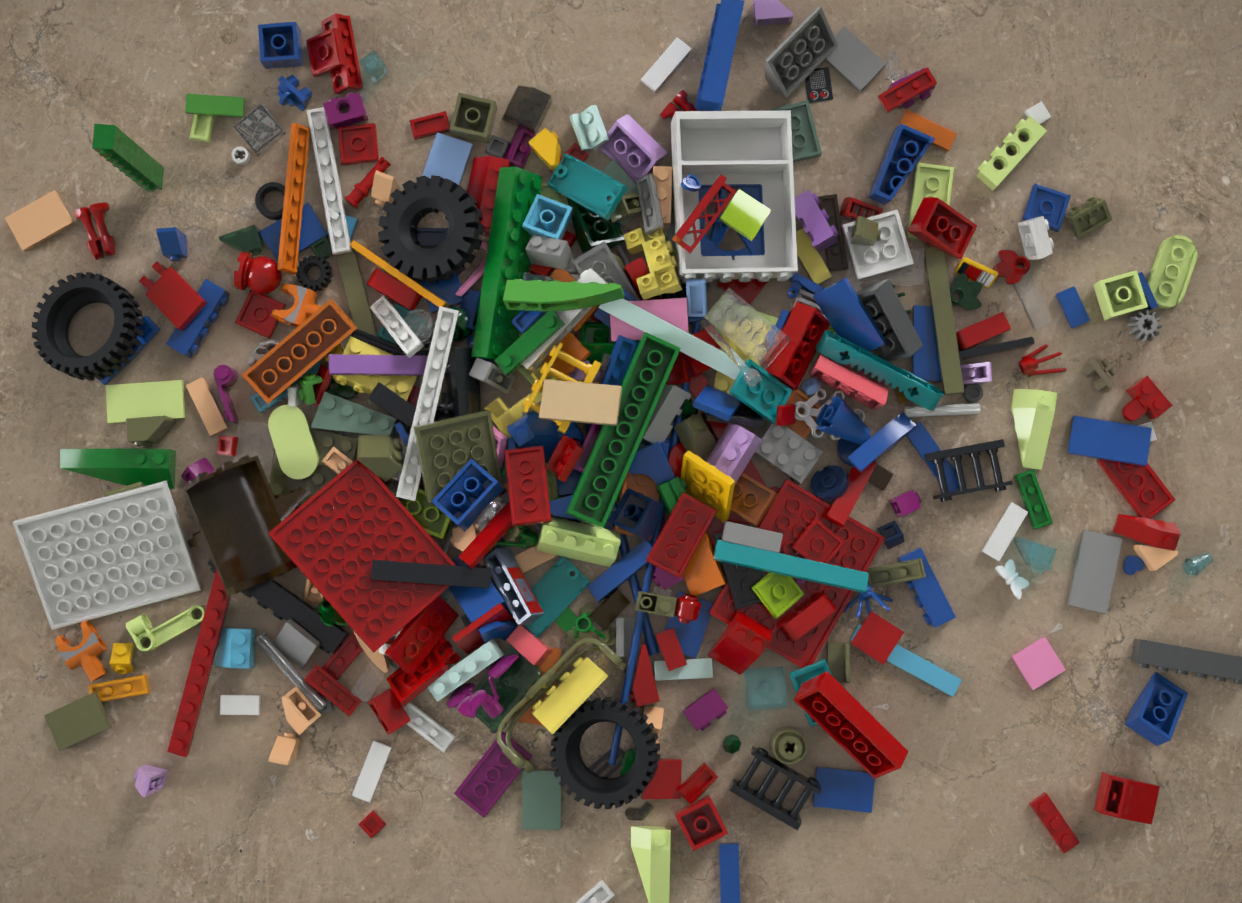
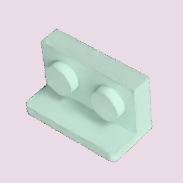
M591 105L581 113L569 116L582 151L595 150L609 141L597 105Z

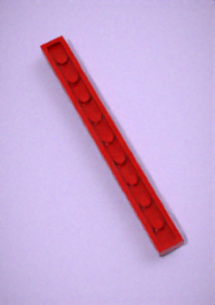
M217 569L167 751L183 757H187L190 751L231 596L228 597Z

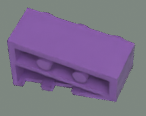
M807 190L795 197V214L809 236L813 247L820 253L839 242L836 237L839 233L834 225L830 226L827 222L830 218L825 209L820 210L818 206L820 200L816 193L811 194Z

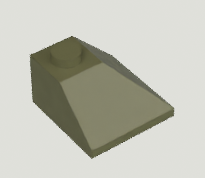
M703 413L696 414L674 426L686 452L689 450L699 457L712 452L718 442Z

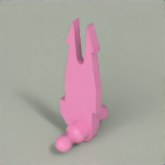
M483 242L481 248L486 251L487 255L488 244ZM486 257L455 293L457 296L461 297L484 274Z

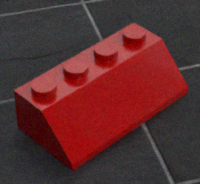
M493 156L474 157L467 192L477 202L478 205L476 207L481 210L483 219L479 220V223L484 225V235L482 236H490L499 171L502 167H511L509 159Z

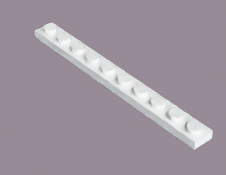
M439 307L396 497L413 501L416 499L422 470L414 426L434 421L459 313L457 310Z

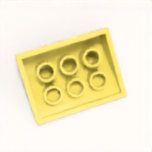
M586 656L583 658L579 657L573 663L574 668L570 672L566 671L561 675L558 685L556 687L552 685L545 693L547 696L542 701L539 699L532 706L533 711L531 713L551 734H554L608 677L603 670Z

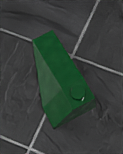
M567 198L568 206L573 207L572 221L577 241L583 254L603 241L606 242L610 250L624 242V236L617 222L612 223L611 219L607 221Z

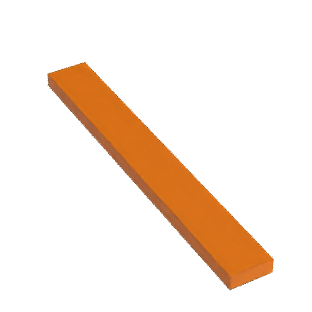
M298 123L291 124L277 270L291 275L297 273L310 128Z

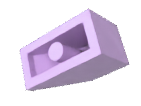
M753 0L754 26L792 23L793 12L778 0Z

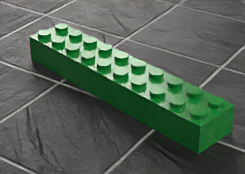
M502 167L499 171L471 357L495 362L494 360L519 338V330L511 321L521 310H508L503 302L507 280L522 279L527 281L530 260L525 249L532 235L523 229L522 225L536 195H540L543 179L542 176L519 167Z
M646 332L641 336L620 384L622 386L617 426H602L566 509V514L600 529L604 528L681 348Z

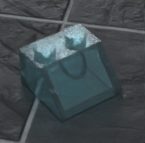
M782 666L746 669L744 671L748 710L788 707Z

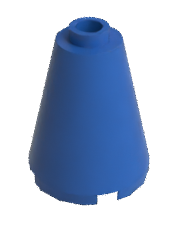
M838 396L831 398L830 400L833 402L830 405L825 404L816 419V423L819 426H816V428L824 433L858 445L866 442L870 438L868 426L842 398Z

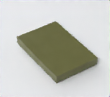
M97 691L44 715L59 751L112 727Z

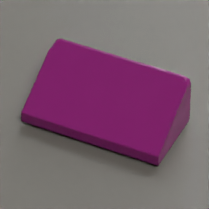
M518 127L504 159H509L512 166L523 169L532 151L528 142L536 134L524 127Z

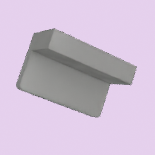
M616 617V654L619 657L629 656L636 617Z

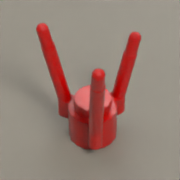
M1045 344L1029 355L1021 357L1022 360L1019 361L1020 370L1023 375L1028 374V377L1065 372L1066 368L1036 371L1039 363L1058 357L1062 353L1057 352L1038 360L1032 358L1048 347Z

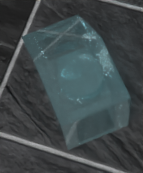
M1021 537L1014 538V543L1027 566L1032 567V571L1043 574L1044 571L1051 570L1057 549Z

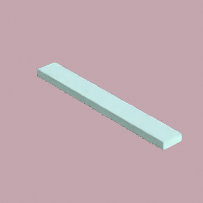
M623 298L599 306L603 311L637 329L681 348V352L736 380L744 365V362Z

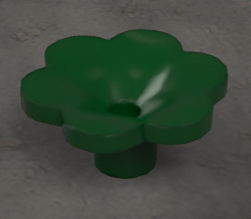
M685 399L681 409L683 421L690 418L691 414H698V409L692 405V399Z

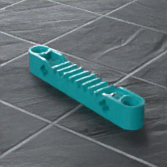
M825 330L815 347L819 353L840 364L847 365L851 363V367L858 365V371L864 368L865 375L872 372L871 378L879 376V382L885 379V385L887 386L889 383H892V389L898 386L899 392L901 393L904 390V395L908 400L925 409L934 411L944 395L941 389L831 331Z

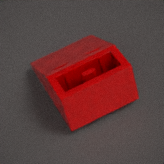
M1102 772L1094 810L1100 814L1152 825L1160 786Z

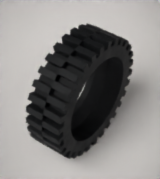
M80 272L76 273V277L73 275L66 276L68 282L63 279L57 281L59 287L57 288L52 285L49 288L52 293L50 295L44 293L42 296L45 299L44 304L38 302L36 306L41 310L40 313L34 312L33 315L34 318L38 319L37 322H32V328L37 330V332H32V338L38 340L34 342V346L39 349L38 354L44 358L43 360L47 364L71 377L80 380L87 379L89 381H94V377L99 380L104 379V374L110 377L114 375L112 369L117 371L123 369L120 365L121 362L128 364L131 361L127 356L129 354L134 356L137 351L132 349L133 346H139L141 341L136 339L137 336L143 335V331L138 326H144L143 320L138 318L143 316L142 311L137 308L139 304L128 290L101 274L96 273L95 275L91 272H86L85 275ZM91 303L109 305L114 311V326L109 339L95 353L89 356L79 355L73 350L68 339V328L73 316L82 307Z
M598 697L592 701H585L553 734L556 737L551 740L550 746H554L550 751V757H554L551 761V767L557 766V770L554 772L555 778L562 777L559 785L561 787L564 785L569 787L566 791L569 796L572 792L577 794L574 798L577 802L583 798L585 799L583 805L588 807L591 803H595V809H600L602 805H605V809H611L613 805H615V808H618L624 802L627 805L633 799H636L651 782L659 766L657 763L660 760V754H657V752L660 750V743L656 744V740L659 738L658 734L652 733V730L655 728L653 723L648 725L646 723L648 716L644 714L641 717L638 714L641 709L636 707L633 710L630 708L632 703L627 701L625 704H622V699L619 698L611 701V697H605L603 700H601V697ZM599 722H612L628 731L635 744L636 756L633 766L627 773L617 778H603L597 776L586 767L580 753V742L583 734L590 726Z

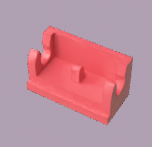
M519 625L506 640L534 666L537 664L541 665L549 654L553 652L523 625Z

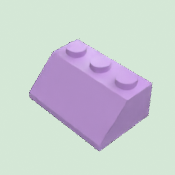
M628 114L616 120L607 133L609 141L599 147L611 160H615L635 184L637 180L651 174L653 166H659L668 154Z
M728 424L706 462L735 480L736 484L762 440L739 425Z

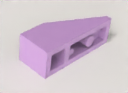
M147 764L140 766L134 776L136 780L135 787L140 795L147 797L162 790L168 770Z

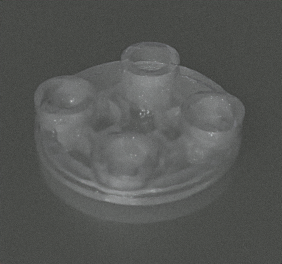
M497 496L478 515L473 525L481 532L489 524L487 522H490L497 515V511L500 512L507 503L500 496Z

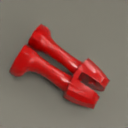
M107 202L92 204L89 207H82L74 211L75 217L80 219L86 228L89 241L86 244L96 260L104 258L103 249L108 257L115 255L114 237L109 235L104 221V213L110 209ZM92 214L94 216L98 228L99 237L97 236L92 224Z

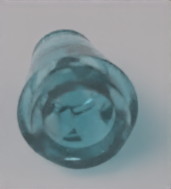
M1205 552L1185 559L1182 567L1189 576H1196L1213 562V557L1209 552Z

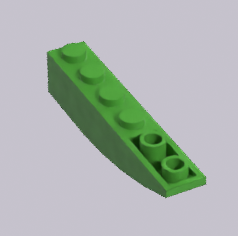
M514 279L507 280L503 302L508 310L566 311L612 302L624 298L625 294L622 286L616 283L599 284L597 282L580 283L577 281L560 282L557 280L548 282L537 279L533 281Z

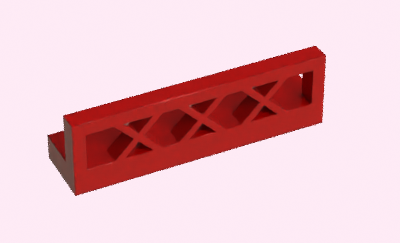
M335 13L321 23L323 32L330 30L329 24L331 23L333 28L339 29L345 65L330 72L334 94H340L348 89L360 90L363 88L350 16ZM341 77H342V81H343V85H342V86H340V84H339V81H340V78H341Z
M722 174L716 179L672 238L673 241L690 254L736 193L734 189L725 183L727 178ZM721 187L730 193L727 199H718L717 192ZM716 203L717 212L707 215V205ZM697 219H705L706 227L704 229L696 230L695 222ZM686 234H693L694 243L691 247L682 241Z

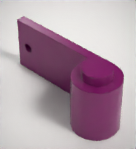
M219 365L215 368L213 375L226 409L224 414L227 421L238 424L240 422L227 387L237 382L238 373L227 365Z

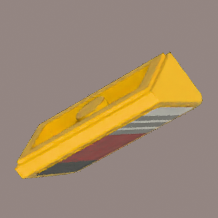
M963 257L959 261L955 270L957 275L965 273L968 280L979 282L985 288H989L999 274L997 271L967 257Z

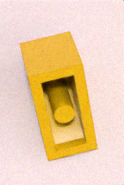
M544 128L528 143L532 151L554 172L560 163L561 147L558 143L560 139L554 131L550 133Z

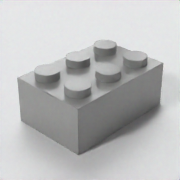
M776 421V423L769 426L762 436V441L754 454L800 485L823 452L788 427L777 425Z

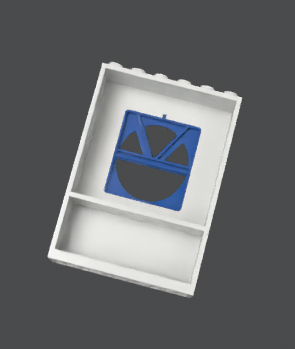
M791 110L676 111L671 120L675 234L721 174L727 178L725 183L731 188L744 191L771 210L753 241L738 233L745 245V248L741 250L727 251L719 248L729 228L728 225L719 220L722 215H719L714 222L722 223L714 240L710 241L705 234L691 254L675 242L676 260L678 262L676 270L679 280H682V283H686V279H706V283L713 282V280H720V282L726 283L731 282V279H739V282H749L750 279L767 282L769 279L777 278V281H788V278L798 271ZM688 174L694 175L700 181L701 187L698 191H688L682 187L681 182ZM705 219L696 220V230L703 229ZM686 234L682 241L690 247L694 243L693 234Z

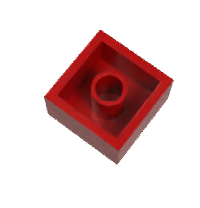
M710 795L675 812V816L693 851L728 834Z

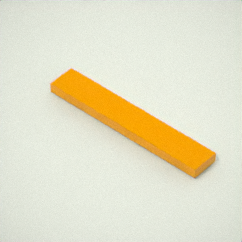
M353 240L350 244L351 248L436 306L445 308L450 306L448 302L411 277L401 273L389 262L360 242Z

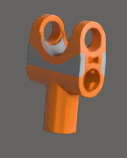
M282 284L280 290L288 294L294 300V304L287 310L274 309L271 316L288 326L297 328L322 306L314 304L318 294L313 290L292 284Z
M85 620L81 623L83 639L79 645L75 646L70 641L68 642L63 635L56 637V645L62 659L70 670H74L82 665L90 681L94 682L107 674L97 656L106 651L107 646L96 628L89 621Z

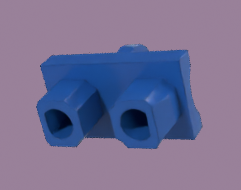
M294 75L287 78L281 76L278 79L280 82L278 95L281 97L279 103L282 106L289 104L291 107L295 104L301 111L306 109L307 102L312 97V92L307 87L299 91L296 88L299 86V81Z

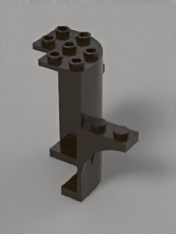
M249 455L239 458L235 463L232 461L221 464V467L214 469L212 473L203 472L196 475V478L188 481L189 485L183 489L200 528L187 541L190 548L197 547L201 549L211 559L219 573L228 597L297 568L268 533L292 514L302 500L312 495L309 487L303 490L301 487L295 488L290 491L291 494L286 496L284 493L274 496L258 456L250 458Z

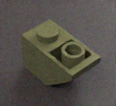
M638 591L635 610L674 617L677 598Z

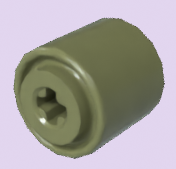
M789 726L781 727L771 736L770 749L781 763L794 765L801 762L806 756L808 750L807 741L795 728ZM787 742L790 744L794 743V751H785L787 748L785 744Z

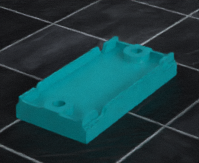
M564 154L549 182L547 181L550 189L609 221L628 189L626 185L569 154Z
M561 557L532 588L545 614L532 624H525L524 626L537 638L591 583L566 557ZM574 571L575 576H570V572Z

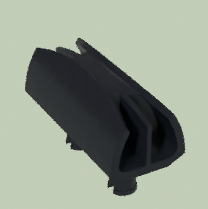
M472 348L450 349L444 374L447 377L449 401L439 402L437 408L441 409H437L435 414H449L450 418L480 412V381L469 375L476 360L475 357H471Z

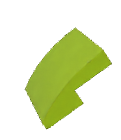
M738 189L719 220L752 241L771 210Z

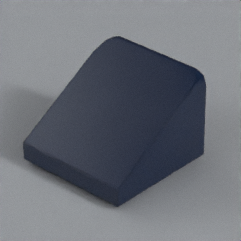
M895 520L878 528L879 534L885 537L883 542L887 549H891L905 541L904 535Z

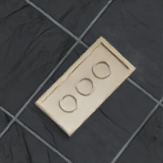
M544 379L539 418L617 426L622 386Z

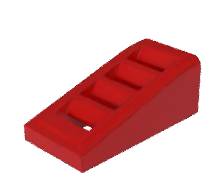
M847 197L843 200L840 216L855 221L858 216L863 217L865 209H867L865 218L870 217L872 211H875L874 216L882 214L883 209L858 199ZM857 207H860L858 215H855Z

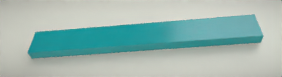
M722 540L716 541L713 560L861 593L867 592L869 576L867 572Z

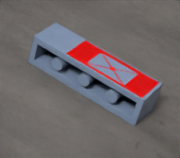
M496 548L483 558L487 568L491 569V575L517 625L532 624L545 614L510 548Z

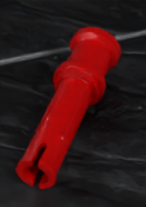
M381 157L360 183L354 185V189L348 196L344 197V200L357 209L362 199L369 195L376 170L384 173L391 166L389 161Z

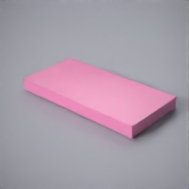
M687 298L629 301L689 333ZM610 314L612 341H616L618 335L631 340H640L644 334L643 331Z

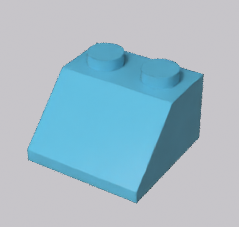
M537 194L522 228L530 235L562 240L571 222L573 207Z
M223 627L216 650L215 666L243 669L253 668L255 665L256 644H254V640L256 639V629Z

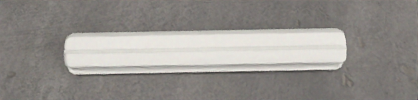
M980 404L937 405L934 411L925 409L922 406H907L904 408V414L907 417L979 414L981 411Z

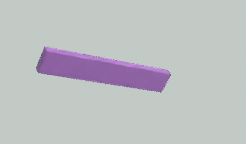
M329 354V375L423 376L428 356H412L409 358L407 355Z

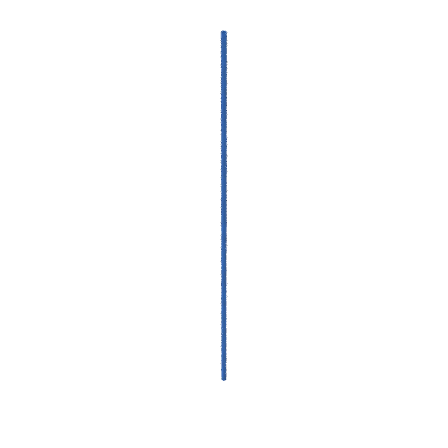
M723 188L719 190V200L726 199L727 191ZM713 223L710 241L714 240L721 223ZM706 283V291H707V292H708L709 283ZM702 321L694 322L692 334L700 331ZM690 382L683 383L681 389L688 392ZM676 414L674 426L683 421L682 414ZM674 427L670 450L679 441V436ZM660 498V499H659V503L664 506V504H663V502H662V500H661V498ZM664 513L653 532L652 546L661 532ZM648 563L646 566L642 592L649 593L654 570V565ZM642 611L637 612L621 694L622 704H625L629 699L645 612ZM618 724L615 725L608 764L616 765L623 727Z

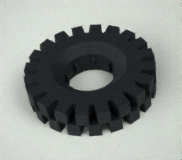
M431 175V179L426 176L416 177V183L409 180L402 184L403 191L396 189L390 195L394 199L393 203L391 204L386 201L382 209L387 212L386 217L380 216L378 224L383 227V231L378 232L379 241L384 243L381 249L384 256L390 258L388 262L394 268L413 279L422 282L425 280L429 283H438V279L447 281L453 278L452 273L459 275L466 270L464 264L466 262L471 264L476 257L472 254L474 249L480 250L482 241L478 239V236L484 235V225L479 223V220L483 219L482 213L476 207L478 204L468 194L469 192L455 182ZM443 212L445 214L444 218L448 220L449 225L445 240L435 248L426 247V249H423L416 237V230L420 220L428 213Z

